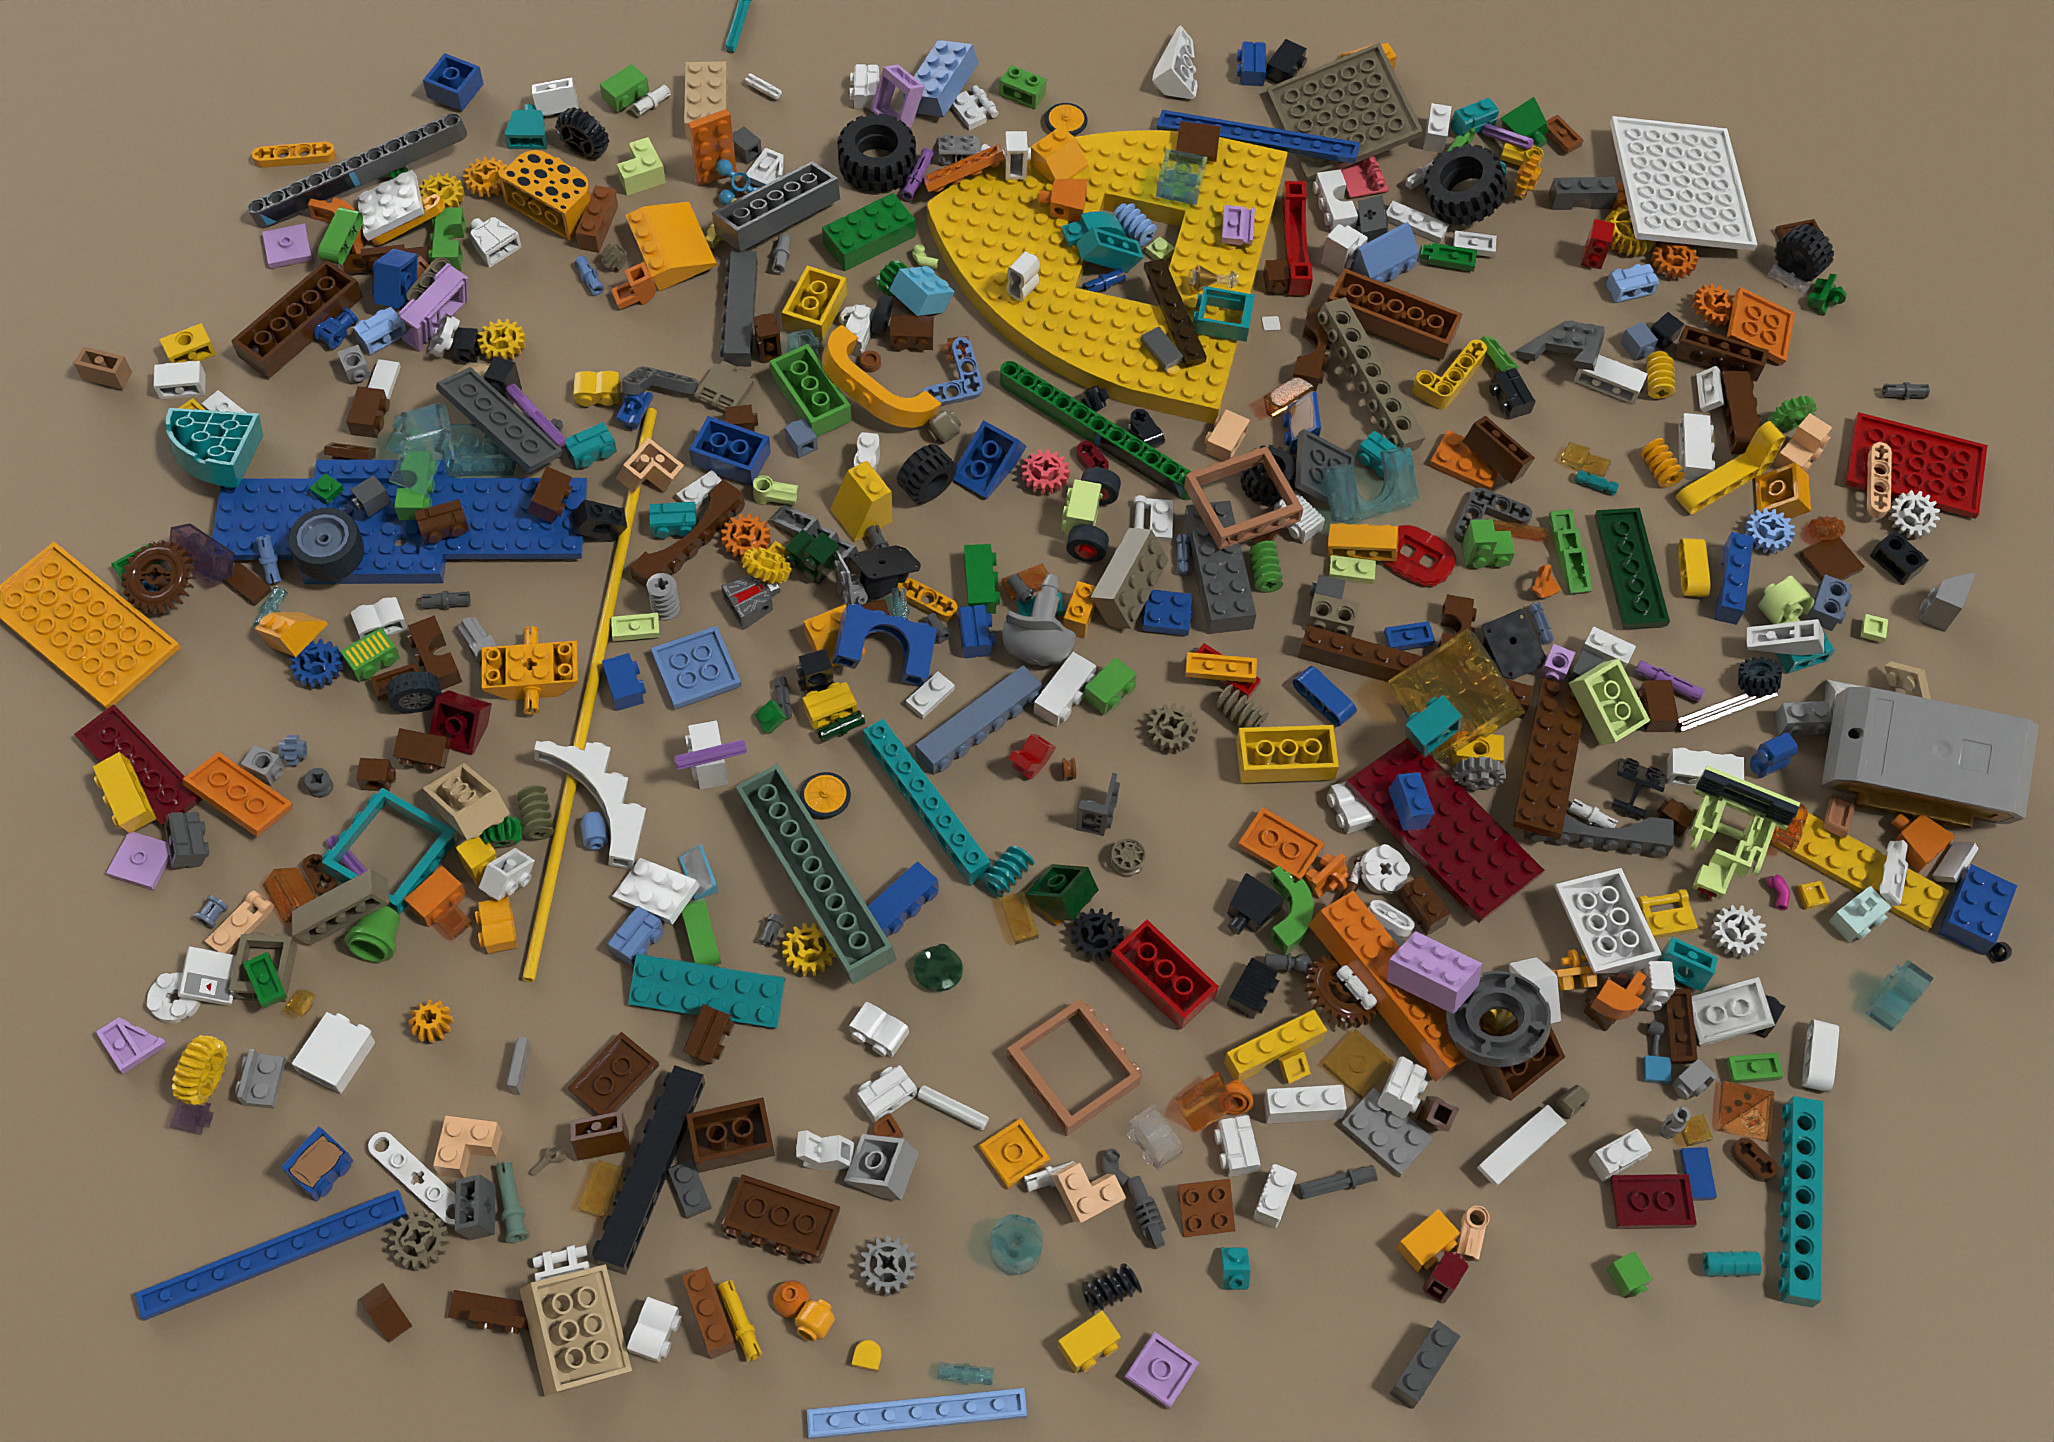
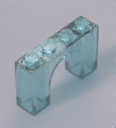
M1396 447L1380 452L1384 484L1381 492L1370 501L1364 500L1358 492L1352 464L1341 463L1322 469L1332 521L1352 524L1355 522L1354 519H1369L1374 517V513H1389L1393 511L1394 507H1409L1412 505L1411 502L1420 500L1411 448Z

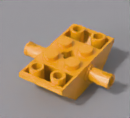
M527 626L523 630L524 644L482 647V691L508 700L524 699V713L532 715V706L535 715L539 713V698L558 697L578 684L577 641L538 643L539 629L531 626V632H529V626Z

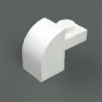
M807 1130L798 1132L796 1157L804 1161L803 1166L811 1169L849 1168L853 1159L854 1142L840 1135L821 1138Z

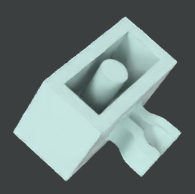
M1869 886L1838 910L1829 920V923L1849 943L1856 938L1862 940L1871 932L1869 928L1872 925L1878 927L1887 920L1888 917L1885 914L1891 909V906Z

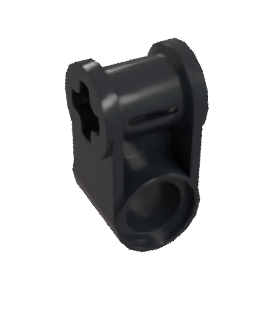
M1144 409L1132 411L1128 432L1153 448L1163 445L1165 443L1164 434L1150 417L1149 413Z

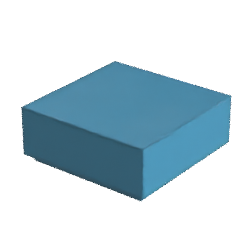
M1645 1055L1643 1058L1644 1082L1670 1084L1671 1059L1669 1057Z

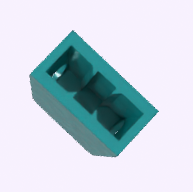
M526 104L524 110L512 111L505 132L508 149H548L543 113L540 110H536L535 105Z

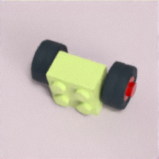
M1099 467L1087 469L1083 472L1081 480L1075 479L1073 488H1068L1067 505L1064 506L1061 532H1065L1064 541L1067 542V552L1080 561L1097 562L1102 560L1107 553L1109 537L1105 531L1096 527L1095 524L1099 505L1112 504L1119 496L1121 480L1111 470Z

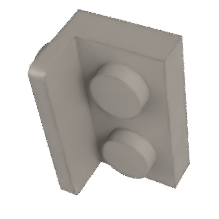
M249 1049L248 1056H245L242 1062V1079L237 1082L235 1094L243 1106L274 1109L286 1064L284 1056L258 1054L255 1049Z

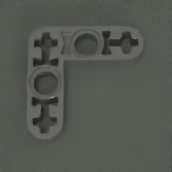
M641 366L622 378L621 391L630 395H638L649 386L654 385L693 394L697 390L698 380L684 375Z
M1476 488L1472 491L1453 535L1458 542L1462 543L1465 534L1462 533L1465 525L1469 526L1470 520L1482 519L1484 513L1518 527L1527 526L1533 513L1527 505L1485 488ZM1478 497H1482V498H1483L1481 501H1478V500H1477ZM1503 504L1506 510L1500 511L1496 509L1495 505ZM1474 512L1478 515V518L1471 519L1466 513ZM1520 513L1524 514L1523 518L1519 517Z

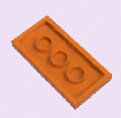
M728 109L689 122L688 126L697 184L701 186L725 177L716 171V164L721 159L729 160L733 166L732 170L736 173L731 114Z
M1000 144L925 175L924 181L928 192H939L945 188L944 185L951 182L957 184L964 180V177L967 175L975 176L982 173L983 168L999 166L1003 163L1002 160L1005 159Z
M219 751L183 778V785L256 837L260 836L292 810V802Z

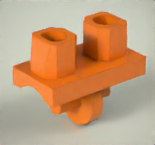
M1327 853L1320 861V866L1323 868L1322 871L1318 872L1311 868L1305 873L1306 883L1312 887L1314 896L1320 899L1328 890L1331 892L1334 889L1343 891L1347 888L1345 879L1349 875L1347 873L1348 868L1345 865L1346 856L1340 853L1337 857H1334Z

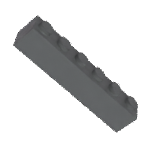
M731 251L730 259L726 260V270L729 272V276H725V289H728V293H724V306H727V310H723V323H726V326L721 329V338L724 340V344H720V357H724L726 362L735 366L751 367L754 332L753 318L755 317L758 271L757 251Z

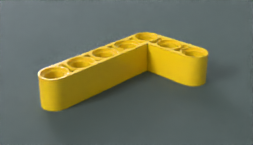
M1771 421L1764 423L1755 432L1745 453L1683 488L1676 495V500L1690 515L1700 511L1753 480L1756 476L1763 474L1771 466L1786 437Z

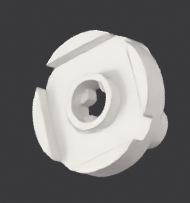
M448 313L441 318L440 323L443 325L435 329L429 344V353L437 357H442L445 349L449 350L453 342L451 334L453 331H456L460 323L459 319Z
M1386 844L1374 847L1366 852L1360 862L1363 872L1361 877L1364 884L1371 891L1378 894H1392L1401 889L1406 883L1407 874L1410 872L1409 864L1405 862L1403 856ZM1380 865L1386 866L1388 874L1383 875L1381 873L1382 868Z
M183 973L161 974L148 992L147 1007L161 1022L168 1024L179 1023L181 1019L187 1016L190 1018L200 1007L201 1001L183 997L170 1003L169 997L174 993L179 994Z

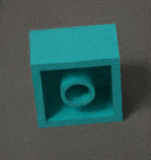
M1444 694L1440 698H1432L1425 705L1426 709L1420 713H1413L1406 720L1408 722L1406 723V737L1424 758L1462 729V715Z

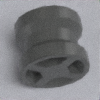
M314 768L306 774L305 784L312 796L323 798L332 792L333 782L326 770Z

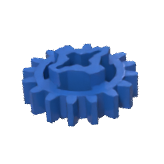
M320 639L318 644H315L312 640L309 643L310 645L306 646L296 657L290 658L292 663L290 669L296 681H300L302 686H306L309 683L313 689L316 684L323 688L324 682L333 683V676L340 677L338 670H343L344 667L341 662L344 660L338 647H333L331 641L324 644L323 640Z

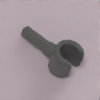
M1652 1020L1647 1028V1033L1654 1035L1651 1056H1658L1659 1041L1664 1031V1025L1655 1020Z

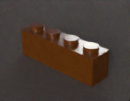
M1723 371L1721 383L1724 405L1721 407L1731 454H1743L1761 425V417L1757 414L1756 409L1757 398L1753 394L1754 383L1753 380H1750L1749 371Z

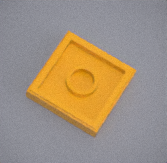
M1019 1118L978 1147L1007 1189L1022 1181L1024 1176L1031 1175L1050 1162L1051 1159L1022 1118Z

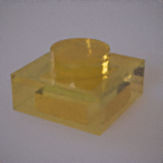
M297 989L283 1011L290 1016L302 1017L311 1009L312 1001L316 995L309 990Z
M1704 1114L1690 1117V1120L1686 1122V1127L1681 1132L1686 1147L1709 1142L1713 1139Z

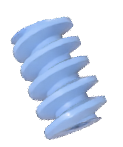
M1121 204L1116 208L1113 215L1119 220L1124 232L1130 238L1138 241L1140 247L1147 245L1156 233L1157 225L1152 224L1150 219H1146V215L1141 214L1140 209H1135L1134 204Z

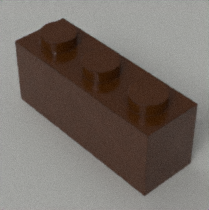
M1487 416L1476 421L1462 441L1472 452H1475L1487 465L1491 466L1503 479L1511 484L1524 476L1535 459L1534 456Z

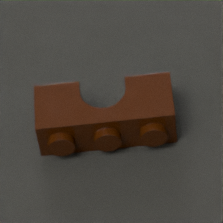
M1446 595L1442 607L1440 625L1451 627L1456 633H1442L1438 643L1436 660L1460 667L1464 666H1461L1459 661H1462L1463 665H1465L1467 660H1471L1473 647L1469 646V642L1473 641L1475 628L1471 627V624L1475 621L1477 608H1473L1474 599Z
M435 615L408 625L411 634L407 635L412 649L417 647L419 653H416L415 657L419 667L425 666L426 673L429 672L438 676L441 690L461 683L462 679L451 652L444 655L433 654L437 649L446 646Z

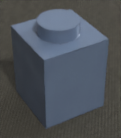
M1641 322L1626 329L1620 343L1636 361L1642 357L1647 358V356L1653 353L1658 339L1645 323Z
M804 418L793 421L784 427L786 441L798 458L818 450L817 436Z

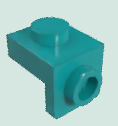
M1221 1247L1222 1288L1247 1290L1249 1288L1251 1272L1248 1248Z

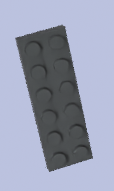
M471 367L437 382L436 390L528 473L561 457L563 450Z

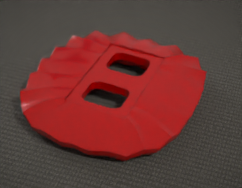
M1411 525L1398 526L1397 561H1383L1384 565L1391 568L1394 573L1399 574L1403 579H1409L1412 583H1419L1423 587L1429 585L1435 587L1439 583L1445 582L1456 566V555L1453 548L1446 541L1419 527ZM1404 545H1409L1416 550L1412 557H1407L1400 553ZM1424 555L1435 559V563L1431 568L1420 564V560Z

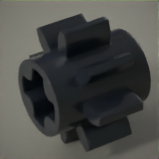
M1095 385L1083 391L1085 396H1083L1084 398L1081 401L1088 408L1098 411L1107 406L1105 401H1107L1109 395L1106 388L1100 389L1099 385Z

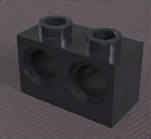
M1896 530L1880 541L1870 554L1878 564L1902 585H1905L1918 575L1929 561L1922 552L1918 551Z
M826 649L798 656L799 666H796L801 692L805 691L806 695L811 691L820 692L834 683L833 667Z

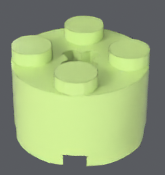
M1788 576L1777 585L1773 583L1766 587L1764 590L1765 596L1758 604V608L1772 624L1800 621L1798 617L1802 613L1807 615L1814 605V599L1793 576Z

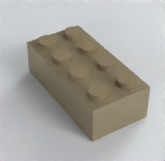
M1128 528L1091 595V599L1108 627L1126 629L1133 627L1159 576L1167 565L1169 559L1152 529Z

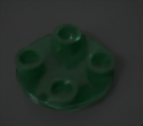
M939 944L923 950L915 958L913 971L916 980L921 986L931 991L943 992L952 989L959 983L963 975V964L960 957L948 945Z

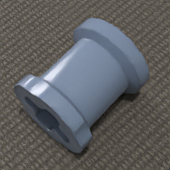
M209 895L206 905L194 917L205 926L214 928L216 925L215 921L223 911L228 909V906L215 896Z

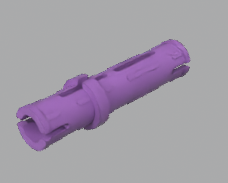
M922 149L912 173L907 176L906 185L901 192V197L904 200L912 201L917 189L921 187L922 178L934 157V152L931 149Z
M1640 660L1634 672L1649 680H1671L1674 692L1686 696L1697 703L1700 702L1705 692V689L1666 672L1662 667L1659 669L1643 660Z

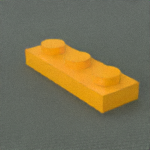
M1187 652L1185 677L1255 683L1257 658Z

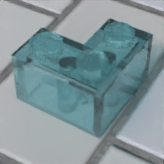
M1909 960L1902 967L1897 964L1881 982L1882 991L1880 993L1875 991L1867 1003L1871 1006L1866 1011V1014L1889 1031H1892L1901 1022L1911 1006L1922 996L1934 978Z

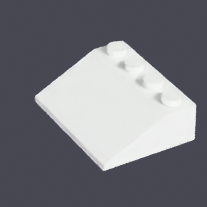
M1622 868L1555 884L1554 887L1594 974L1618 973L1619 971L1632 972L1644 969L1650 961H1657L1662 955Z

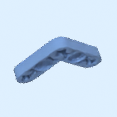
M956 338L951 348L959 380L928 386L924 389L931 393L932 396H936L935 398L942 403L941 406L976 399L982 393L983 382L972 345L967 338ZM959 344H962V347H966L964 358H962L961 350L958 349ZM969 363L973 366V371L966 373L961 369V366ZM970 378H973V385L977 387L976 392L968 389L970 387ZM948 388H955L958 391V395L956 397H949L946 390ZM940 390H942L943 399H941V395H939Z

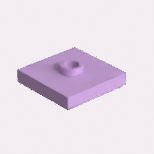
M305 223L262 232L270 269L313 260Z
M128 832L106 874L111 878L154 890L170 861L167 842L136 832Z
M1154 1331L1124 1378L1170 1409L1198 1367L1199 1362Z

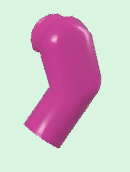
M1778 874L1769 876L1767 878V885L1770 889L1775 888L1777 891L1775 907L1779 910H1787L1791 893L1787 883Z

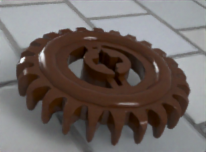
M159 540L157 543L151 541L149 547L143 544L140 552L134 551V558H128L130 564L123 567L127 570L126 573L121 575L125 579L121 583V587L125 588L123 594L128 597L130 604H134L136 609H142L145 613H149V609L153 614H158L157 609L167 613L166 605L175 610L173 601L183 604L180 595L190 596L184 589L194 588L188 582L190 579H196L193 574L189 573L192 570H196V567L189 564L194 562V560L187 556L189 555L187 550L183 549L180 544H175L172 541L165 542L164 540ZM156 561H166L169 563L172 571H168L156 564L148 566ZM143 581L148 582L160 591L151 592L146 590Z
M1327 954L1326 957H1319L1307 970V977L1304 980L1305 984L1310 983L1304 991H1312L1307 1001L1317 1000L1312 1009L1322 1007L1320 1017L1329 1013L1328 1023H1331L1335 1017L1338 1018V1027L1346 1020L1347 1029L1352 1027L1354 1021L1356 1028H1359L1362 1024L1367 1025L1371 1020H1374L1378 1013L1376 1008L1372 1007L1366 1010L1360 1003L1361 999L1357 1000L1345 986L1346 982H1342L1334 977L1342 966L1333 955ZM1350 1000L1356 1002L1354 1004H1347Z

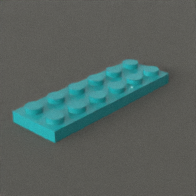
M636 954L628 1004L698 1015L702 1004H706L733 1015L731 1021L778 1028L786 977Z

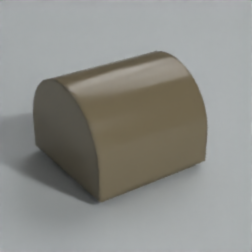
M1574 1085L1556 1099V1106L1567 1120L1571 1119L1586 1107L1590 1094L1580 1085Z

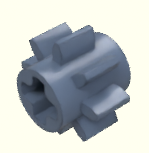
M287 735V738L284 739L285 741L279 742V757L287 760V765H299V762L302 761L301 759H306L307 742L300 740L299 735Z

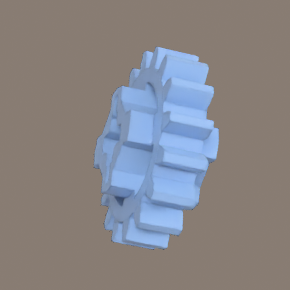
M1764 508L1762 513L1756 510L1754 515L1751 514L1744 527L1747 530L1745 535L1754 537L1753 543L1756 544V550L1761 547L1764 553H1767L1768 550H1771L1773 554H1776L1777 550L1783 552L1786 547L1790 546L1795 536V533L1792 532L1795 526L1789 525L1791 519H1784L1783 512L1779 515L1776 514V509L1768 512L1767 508Z

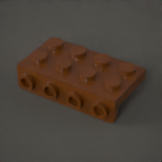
M742 1174L725 1218L720 1222L721 1231H724L723 1234L732 1239L742 1237L748 1239V1242L756 1247L762 1248L766 1245L774 1248L773 1251L780 1255L788 1256L790 1253L799 1256L798 1259L804 1263L813 1264L817 1262L821 1264L841 1208L840 1206Z

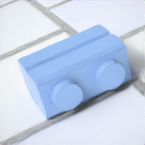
M1636 264L1629 269H1615L1612 271L1606 282V287L1611 293L1614 302L1617 303L1654 294L1659 280L1656 274L1653 273L1650 264L1642 266Z
M392 307L379 310L373 317L361 320L353 327L358 342L369 355L402 338L407 333L404 322Z

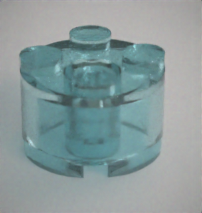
M1011 1214L1000 1219L995 1224L990 1236L989 1252L995 1266L1006 1275L1013 1276L1025 1274L1038 1264L1043 1248V1234L1039 1225L1033 1219L1019 1216L1018 1214ZM1012 1242H1015L1016 1244L1021 1243V1247H1012L1011 1244Z

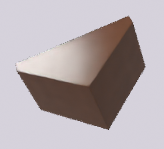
M384 1283L360 1299L366 1311L389 1343L412 1327V1324Z

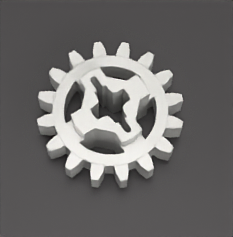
M1912 490L1907 495L1902 493L1892 502L1893 506L1889 509V512L1893 514L1888 519L1895 521L1892 528L1899 527L1898 533L1906 532L1907 538H1910L1912 534H1914L1916 539H1919L1921 535L1927 536L1930 531L1936 528V523L1940 520L1936 516L1940 509H1934L1933 507L1937 502L1928 501L1930 495H1927L1925 498L1922 497V491H1919L1916 495H1914ZM1906 503V506L1904 507V509H1903L1902 511H1900L1902 505ZM1928 519L1926 525L1923 526L1924 520Z
M1731 905L1728 910L1723 908L1713 919L1714 923L1711 926V930L1716 932L1712 935V939L1719 940L1716 946H1724L1725 954L1732 951L1735 958L1740 953L1744 958H1747L1750 953L1756 954L1765 942L1763 940L1767 933L1762 931L1766 925L1759 924L1758 921L1761 916L1754 917L1752 909L1745 912L1743 905L1738 910H1736L1734 905Z

